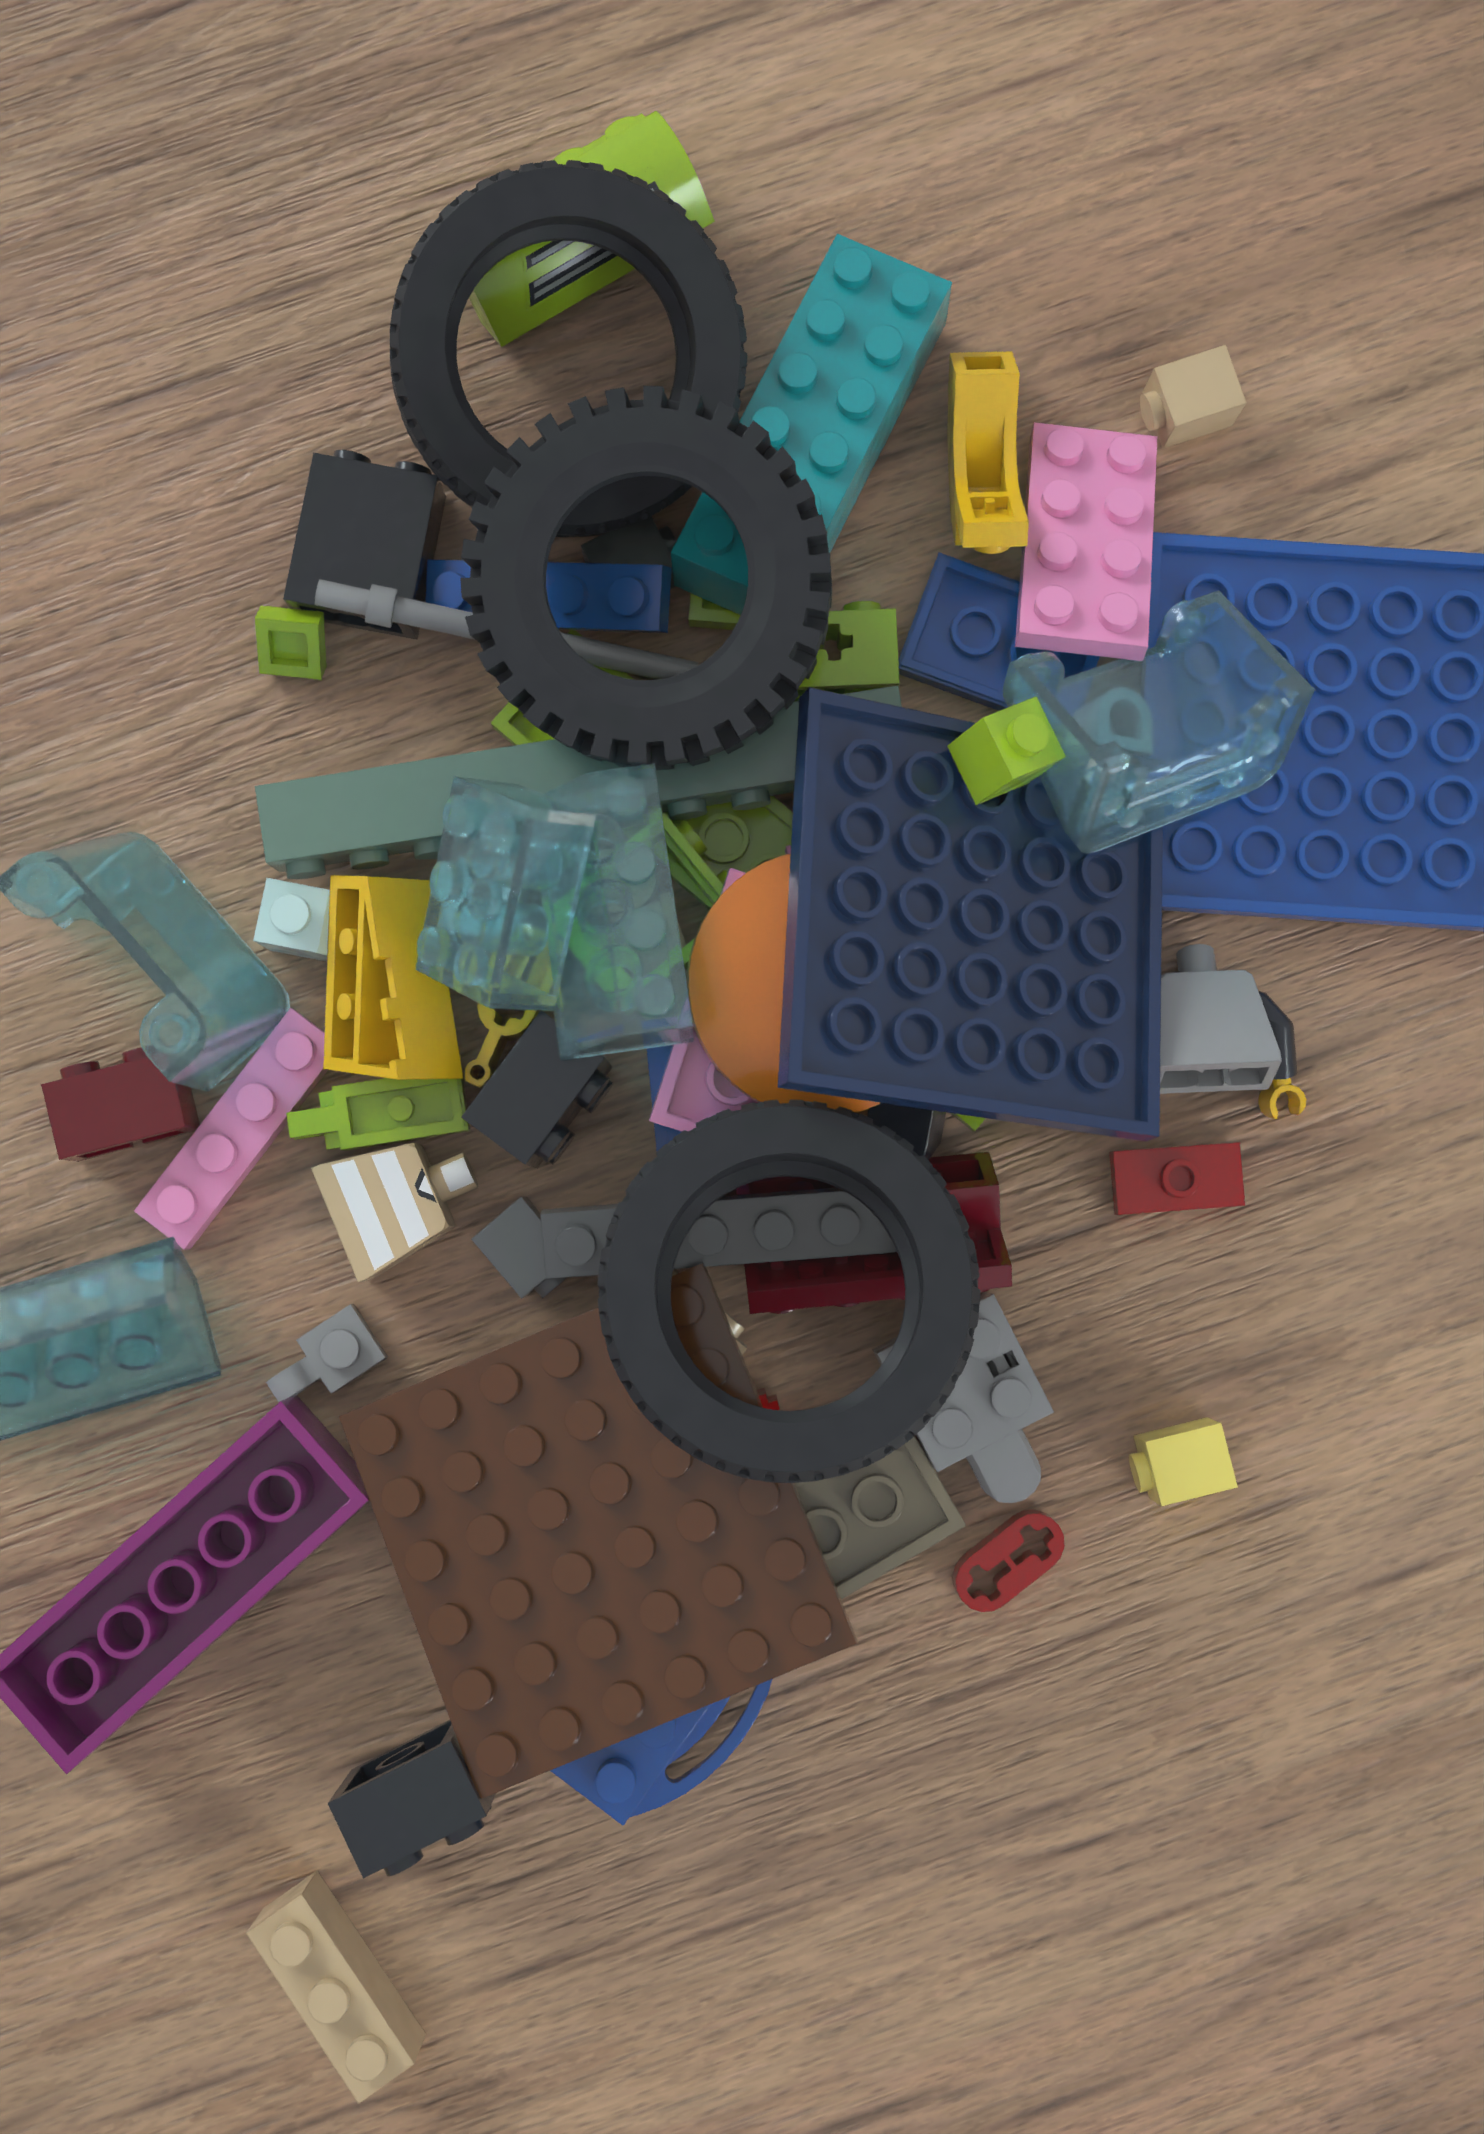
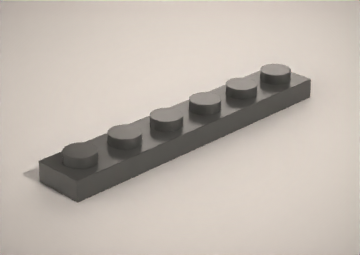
M837 1187L726 1195L707 1208L693 1224L678 1251L674 1269L692 1268L702 1263L705 1267L895 1253L897 1250L878 1218L860 1201ZM618 1204L542 1209L540 1215L546 1279L598 1275L601 1252L607 1240L605 1236Z

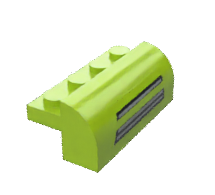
M657 111L646 117L641 113L637 116L618 119L607 127L605 135L582 148L575 147L563 151L554 158L558 164L566 165L567 160L601 164L604 170L610 172L614 168L622 170L633 177L636 176L646 181L648 188L652 191L657 189L663 191L670 199L686 210L685 216L690 221L696 220L702 228L715 222L701 183L688 155L669 124ZM566 240L546 241L519 249L494 265L476 285L469 299L482 325L498 344L503 347L635 268L619 256L592 244Z

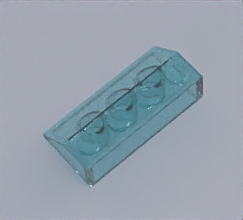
M655 763L587 772L527 801L526 808L561 1061L693 1042V1023Z
M174 1237L0 1288V1441L221 1376V1364L197 1278Z

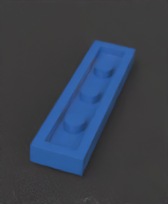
M427 559L426 602L472 612L471 605L461 597L460 578H470L471 567L464 560ZM547 563L546 588L548 602L559 630L668 633L671 586L670 567L649 564Z

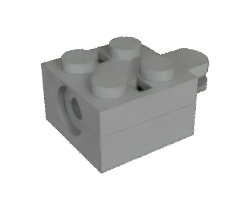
M983 1292L980 1294L979 1318L977 1327L974 1330V1342L965 1368L958 1377L955 1388L946 1402L925 1427L916 1434V1437L936 1472L966 1458L981 1488L987 1495L998 1502L1016 1503L1025 1500L1034 1493L1041 1481L1039 1461L1022 1429L1054 1413L995 1295ZM897 1337L872 1349L880 1366L892 1350Z

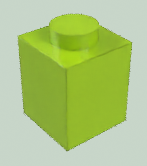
M1037 696L983 717L947 745L975 805L1030 783L1066 757Z

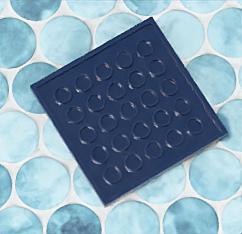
M809 687L799 697L778 1088L1145 1142L1159 1137L1163 763L1059 741L1066 755L1063 760L1030 783L975 805L947 745L973 726L974 722Z

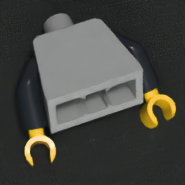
M1194 944L1180 949L1176 953L1178 972L1161 975L1160 1094L1261 1090L1258 1097V1105L1261 1112L1266 1117L1277 1119L1276 1100L1281 1093L1285 1092L1288 1096L1289 1112L1295 1115L1301 1114L1306 1107L1307 1099L1304 1092L1299 1087L1292 1085L1291 1077L1297 1074L1295 1035L1292 1021L1267 993L1258 991L1251 973L1246 970L1217 971L1214 949L1211 946Z

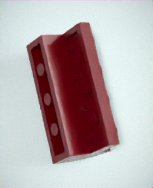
M989 1151L931 1157L929 1162L946 1181L945 1188L948 1192L955 1195L969 1225L967 1232L970 1239L974 1241L977 1263L979 1265L980 1277L977 1280L980 1293L994 1288L1012 1287V1264L1001 1231L999 1182ZM774 1177L748 1183L736 1188L737 1195L833 1188L834 1186L802 1177ZM897 1252L744 1264L749 1314L766 1312L786 1314L795 1309L833 1305L837 1307H851L861 1302L890 1299L905 1300L904 1274Z

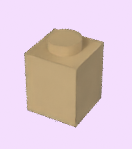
M1226 345L1154 368L1142 392L1143 394L1140 396V409L1144 423L1149 431L1156 430L1163 449L1233 426L1247 403Z

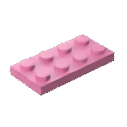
M1034 422L1029 444L1025 511L1029 520L1027 546H1022L1015 647L1143 661L1148 649L1157 436Z

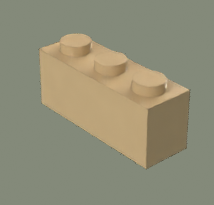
M315 1871L264 1907L246 1934L359 2104L415 2064L426 2033L318 1871Z

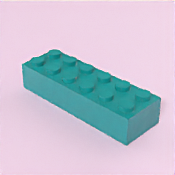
M838 233L740 419V423L746 427H749L754 420L768 431L771 445L777 451L783 446L795 461L796 473L801 481L805 478L807 479L815 495L818 514L823 516L827 531L829 553L946 325L952 288L951 281ZM702 492L671 551L674 586L741 615L748 589V562L745 547L738 530L726 512L713 499Z

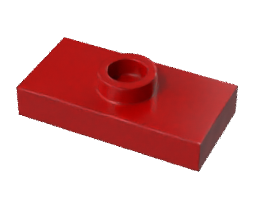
M1240 1142L1109 1152L1114 1215L1245 1206Z

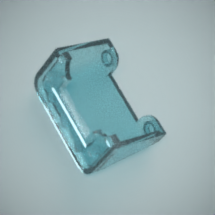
M1219 590L1193 600H1183L1174 605L1163 618L1162 629L1155 647L1147 649L1143 661L1118 659L1064 678L1065 667L1054 653L1048 651L1035 654L1030 653L1010 662L1003 685V697L1008 707L1037 696L1066 755L1063 760L1042 773L1039 777L1063 830L1081 852L1088 854L1111 847L1249 793L1262 786L1273 777L1283 764L1315 691L1308 681Z
M124 832L33 852L19 859L0 876L1 892L25 915L41 920L51 919L57 926L63 929L67 928L73 921L84 919L92 921L109 931L166 996L153 1006L143 1018L139 1036L140 1044L145 1054L169 1082L209 1092L264 1043L290 1009L289 994L283 984L162 848L143 834Z

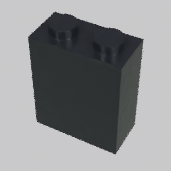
M336 450L333 456L313 452L283 597L288 607L291 609L324 612L325 623L418 640L419 627L393 622L392 627L388 628L366 623L364 615L315 605V595L318 581L322 579L370 590L372 584L398 589L399 597L425 602L427 559L434 560L446 501V495L439 478L433 475L429 468L414 462L399 461L396 462L395 467L373 464L368 457L349 450Z

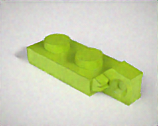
M383 1078L331 1086V1091L318 1093L320 1108L286 1113L290 1138L299 1140L325 1136L326 1150L340 1149L346 1151L470 1131L469 1123L461 1118L467 1110L463 1079L397 1080Z

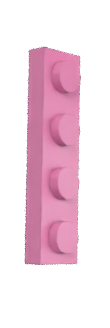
M290 1008L142 1199L134 1212L184 1250L191 1249L288 1123L286 1113L297 1111L328 1071L323 1069L325 1032L298 1011Z

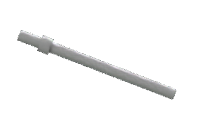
M322 579L318 581L315 605L364 615L366 623L391 628L393 622L474 639L469 634L465 619L466 616L473 615L472 612L399 597L398 589L372 584L370 590ZM561 632L569 646L593 666L652 679L669 678L698 666V662Z

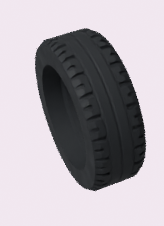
M555 160L540 163H528L520 165L519 170L511 171L507 169L489 178L487 177L478 182L476 188L471 191H464L439 213V217L434 223H430L419 241H417L411 252V257L408 263L405 264L401 274L391 315L390 367L393 390L405 428L413 444L423 456V460L444 485H447L459 499L471 508H473L475 501L485 506L488 505L493 494L484 482L493 467L506 474L514 464V461L506 452L507 448L499 443L483 427L467 401L457 365L458 327L467 300L483 276L506 256L527 246L546 241H578L603 248L628 262L652 286L661 300L671 324L676 362L674 382L669 400L680 401L682 389L701 394L706 408L715 411L719 401L737 409V412H739L741 405L740 393L745 387L747 353L744 351V343L747 341L742 306L737 304L735 299L738 293L736 286L731 279L725 261L718 259L715 251L717 247L711 238H708L705 234L704 229L696 220L690 221L685 216L686 210L660 189L652 191L648 188L646 181L636 176L633 177L627 174V172L616 168L610 172L604 170L603 165L592 162L585 163L567 160L565 165L558 164ZM638 476L615 481L601 487L582 500L564 520L555 537L594 536L627 527L660 512L684 495L692 486L678 480L658 476Z
M790 1099L789 1103L780 1104L778 1100H768L741 1105V1110L733 1112L730 1109L721 1111L714 1116L697 1122L696 1128L689 1132L686 1130L682 1131L656 1152L657 1157L651 1162H647L634 1180L631 1181L626 1189L625 1198L622 1202L618 1203L605 1236L607 1240L601 1252L598 1272V1308L602 1333L605 1337L607 1351L613 1367L635 1405L658 1431L691 1456L718 1470L764 1482L801 1483L833 1478L867 1467L900 1448L925 1427L952 1393L958 1377L962 1374L974 1342V1330L977 1327L979 1318L980 1289H978L977 1279L980 1277L974 1241L970 1239L967 1232L969 1225L965 1215H963L955 1195L950 1194L945 1188L946 1181L924 1155L919 1156L913 1151L914 1146L906 1139L901 1138L896 1132L885 1125L880 1128L873 1124V1119L863 1114L852 1112V1110L840 1106L836 1110L827 1108V1104L822 1102ZM802 1177L814 1179L837 1187L856 1198L878 1218L888 1232L899 1255L904 1274L905 1307L903 1320L897 1339L884 1363L872 1377L852 1393L832 1403L807 1410L783 1411L761 1408L734 1398L718 1388L704 1376L687 1354L676 1330L672 1313L671 1280L674 1264L684 1238L693 1224L707 1208L725 1194L740 1186L767 1178Z

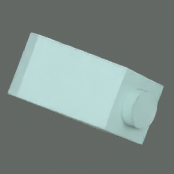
M266 878L253 941L270 951L327 961L330 890Z

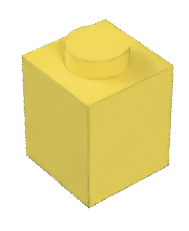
M1203 1418L1134 1435L1137 1453L1129 1454L1132 1476L1140 1493L1148 1491L1149 1498L1157 1504L1165 1506L1238 1488L1223 1427L1220 1422L1210 1418Z

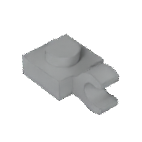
M350 1304L298 1338L296 1341L306 1357L269 1379L266 1384L278 1402L298 1395L320 1379H322L332 1394L388 1358L356 1306Z

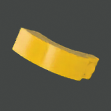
M1012 351L950 353L947 441L949 500L955 546L962 545V548H973L975 551L986 554H998L1007 551L1010 547L1027 546L1029 520L1021 498L1017 473L1016 432L1020 372Z

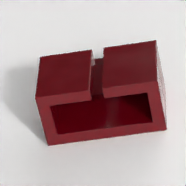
M150 1045L124 1052L122 1054L124 1063L100 1069L98 1061H90L60 1069L62 1079L41 1084L59 1160L79 1162L133 1148L134 1141L142 1140L143 1144H148L196 1131L200 1126L184 1057L170 1052L162 1053L161 1045Z

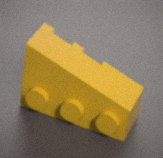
M330 875L323 1069L397 1080L463 1079L432 880Z

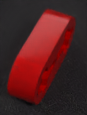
M1036 1509L1023 1510L1010 1517L967 1551L956 1563L953 1571V1585L962 1602L970 1609L979 1612H993L1003 1607L1059 1561L1065 1547L1064 1534L1060 1526L1046 1513ZM1030 1525L1036 1531L1047 1527L1049 1533L1042 1539L1047 1549L1043 1554L1037 1556L1032 1550H1027L1015 1560L1010 1558L1009 1555L1024 1543L1023 1536L1020 1534L1023 1527ZM1003 1560L1007 1563V1566L992 1579L997 1587L992 1594L987 1596L980 1589L972 1594L967 1591V1588L973 1583L969 1571L974 1566L979 1564L983 1570L989 1571Z

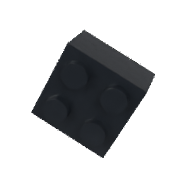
M541 1010L461 1118L525 1165L538 1169L543 1160L553 1165L575 1137V1133L569 1130L568 1127L581 1109L584 1108L589 1113H592L611 1089L613 1082L606 1075L612 1069V1066L603 1055Z
M448 1720L351 1769L328 1802V1806L364 1879L381 1869H384L387 1877L408 1869L423 1858L424 1855L421 1849L442 1838H445L447 1845L450 1846L474 1835L484 1827L482 1818L486 1817L492 1808L491 1804L496 1793L480 1799L452 1723Z

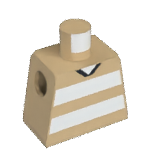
M417 1143L405 1144L324 1163L311 1168L358 1282L370 1281L379 1277L456 1227L446 1201L479 1187L474 1171L464 1152L431 1166L423 1146Z

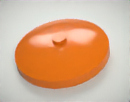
M791 853L782 855L760 864L737 879L719 896L700 924L693 941L687 968V999L692 1024L700 1044L717 1070L733 1086L758 1103L778 1100L781 1104L789 1103L790 1099L826 1103L827 1108L835 1110L840 1106L850 1109L855 1113L864 1111L880 1103L778 1088Z

